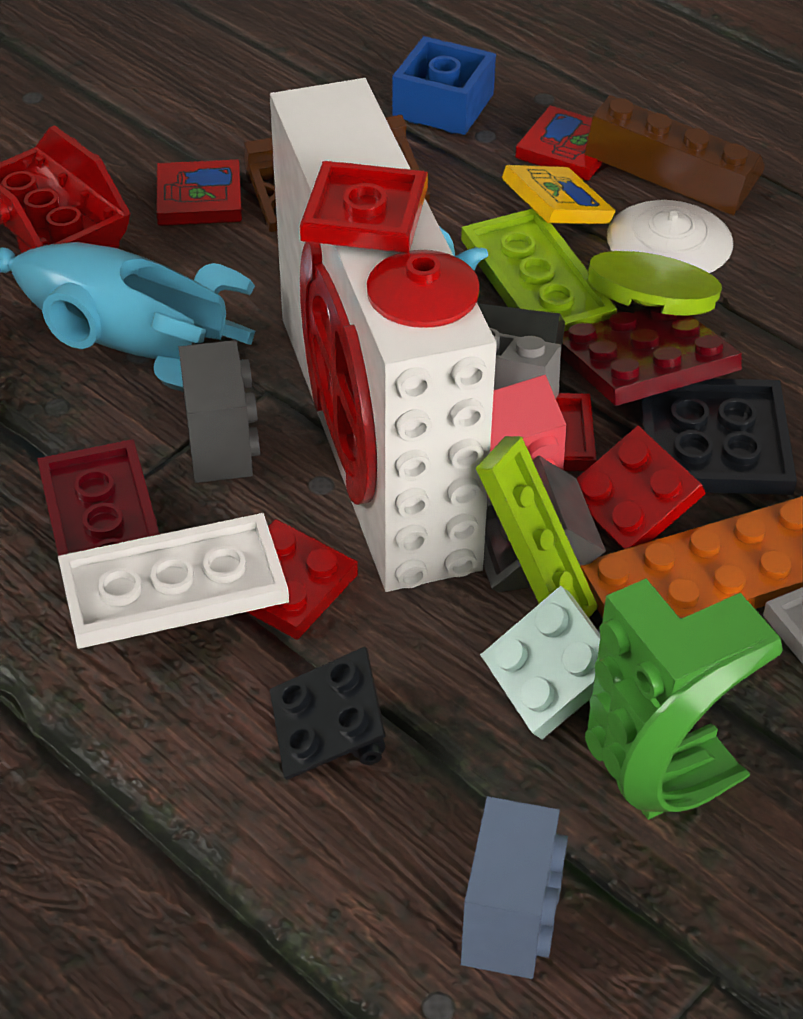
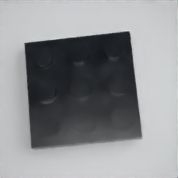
M712 378L639 399L641 428L703 485L705 492L794 495L797 479L780 380Z

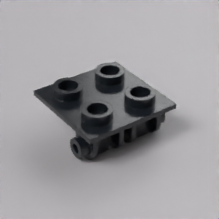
M365 646L270 689L283 775L286 780L350 752L359 758L360 762L364 765L376 764L381 760L382 753L385 750L383 738L386 735L369 654Z

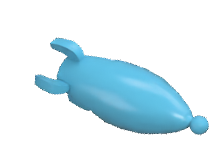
M81 242L50 244L30 249L19 254L17 257L9 248L0 247V273L12 271L19 287L42 310L45 323L61 342L78 349L88 348L97 343L136 356L156 359L153 366L154 373L164 385L171 389L184 392L178 346L192 345V342L197 344L203 343L205 338L220 340L222 336L252 345L255 331L226 320L225 301L218 293L223 290H230L251 295L255 285L249 278L238 271L221 264L212 263L205 265L199 269L193 280L170 267L113 247Z

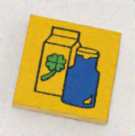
M506 165L501 177L547 223L607 224L611 223L616 212L569 167Z

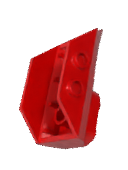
M54 125L48 128L34 148L0 162V225L3 224L16 236L18 247L22 253L45 245L71 242L119 248L120 240L127 230L131 213L106 170L101 157L82 146L76 138L70 137Z

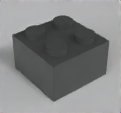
M237 340L178 346L195 483L253 476L251 457L260 456V445L257 427L249 428V423L258 421L255 393L245 392L244 389L252 388L249 359L240 360Z

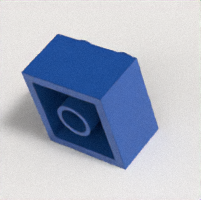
M423 36L392 76V116L402 114L404 120L413 124H423L443 129L448 133L466 135L494 94L496 53Z

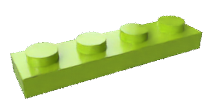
M505 436L476 467V471L538 603L540 604L558 587L562 586L571 593L587 617L590 618L598 608V605L522 436Z

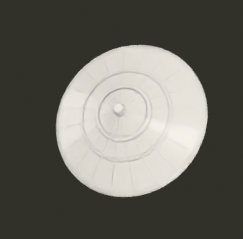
M654 200L632 205L618 213L612 219L607 229V241L611 251H636L666 256L692 264L708 273L720 268L729 259L733 250L731 232L721 219L699 206L681 201Z

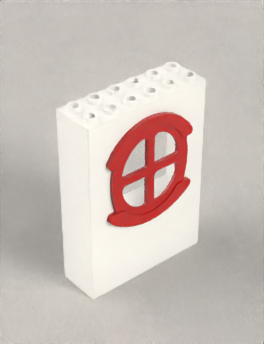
M366 78L270 93L283 322L385 592L402 588H414L429 582L452 577H463L470 573L483 571L487 492L476 471V467L490 453L497 342L477 303L463 318L447 325L430 328L404 326L380 315L372 307L367 297L368 276L373 268L382 260L401 252L303 242L300 240V223L323 161L410 169ZM424 199L410 251L434 250L453 255L426 199Z

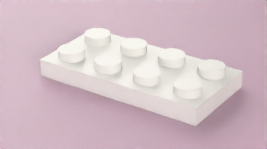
M264 513L58 556L78 649L289 602L288 586Z

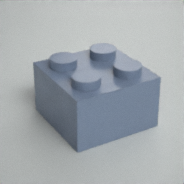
M487 796L464 902L462 966L533 979L537 956L549 958L568 836L557 834L559 809Z

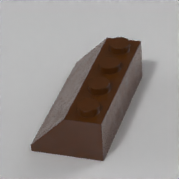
M612 95L607 97L593 115L585 150L586 156L596 158L603 163L733 216L763 173L765 167L760 154L750 151L740 144L730 143L708 134L703 129L690 127L670 119L665 114L652 112L633 104L627 99L617 98Z

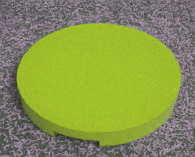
M636 251L603 252L591 258L588 269V282L603 296L626 306H629L631 300L645 306L661 307V314L699 315L707 313L715 308L722 290L719 280L707 271L674 258Z

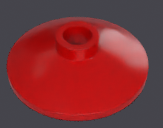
M411 250L409 253L401 252L382 260L373 268L367 280V297L372 307L380 315L392 322L417 328L438 327L463 318L474 308L479 297V280L474 270L466 262L453 255L434 250Z

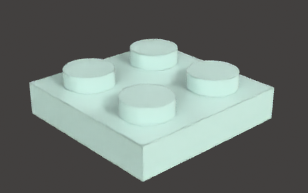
M560 586L480 655L530 731L543 739L592 697L600 633L571 593Z

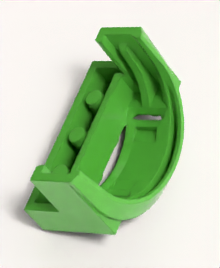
M647 578L606 595L603 621L600 625L599 650L597 661L595 662L593 693L590 698V714L588 728L585 732V740L594 758L598 761H603L608 772L616 779L623 797L634 808L641 810L647 820L663 812L686 811L703 805L750 776L749 771L735 760L716 736L718 729L715 725L710 723L691 733L689 731L706 711L731 688L782 654L781 638L741 593L682 619L678 617Z

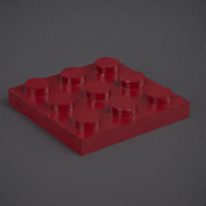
M650 307L633 313L620 312L613 314L610 319L593 324H575L569 330L564 331L560 354L563 360L615 406L742 370V353L693 316L661 314V307Z

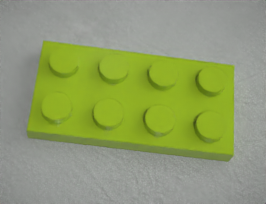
M533 209L462 227L461 241L467 249L475 247L487 249L488 258L481 260L478 265L508 307L560 313L565 320L564 331L569 330L575 324H593L610 319L613 314L617 313V308L611 300L597 292L587 280L588 270L552 223H547Z

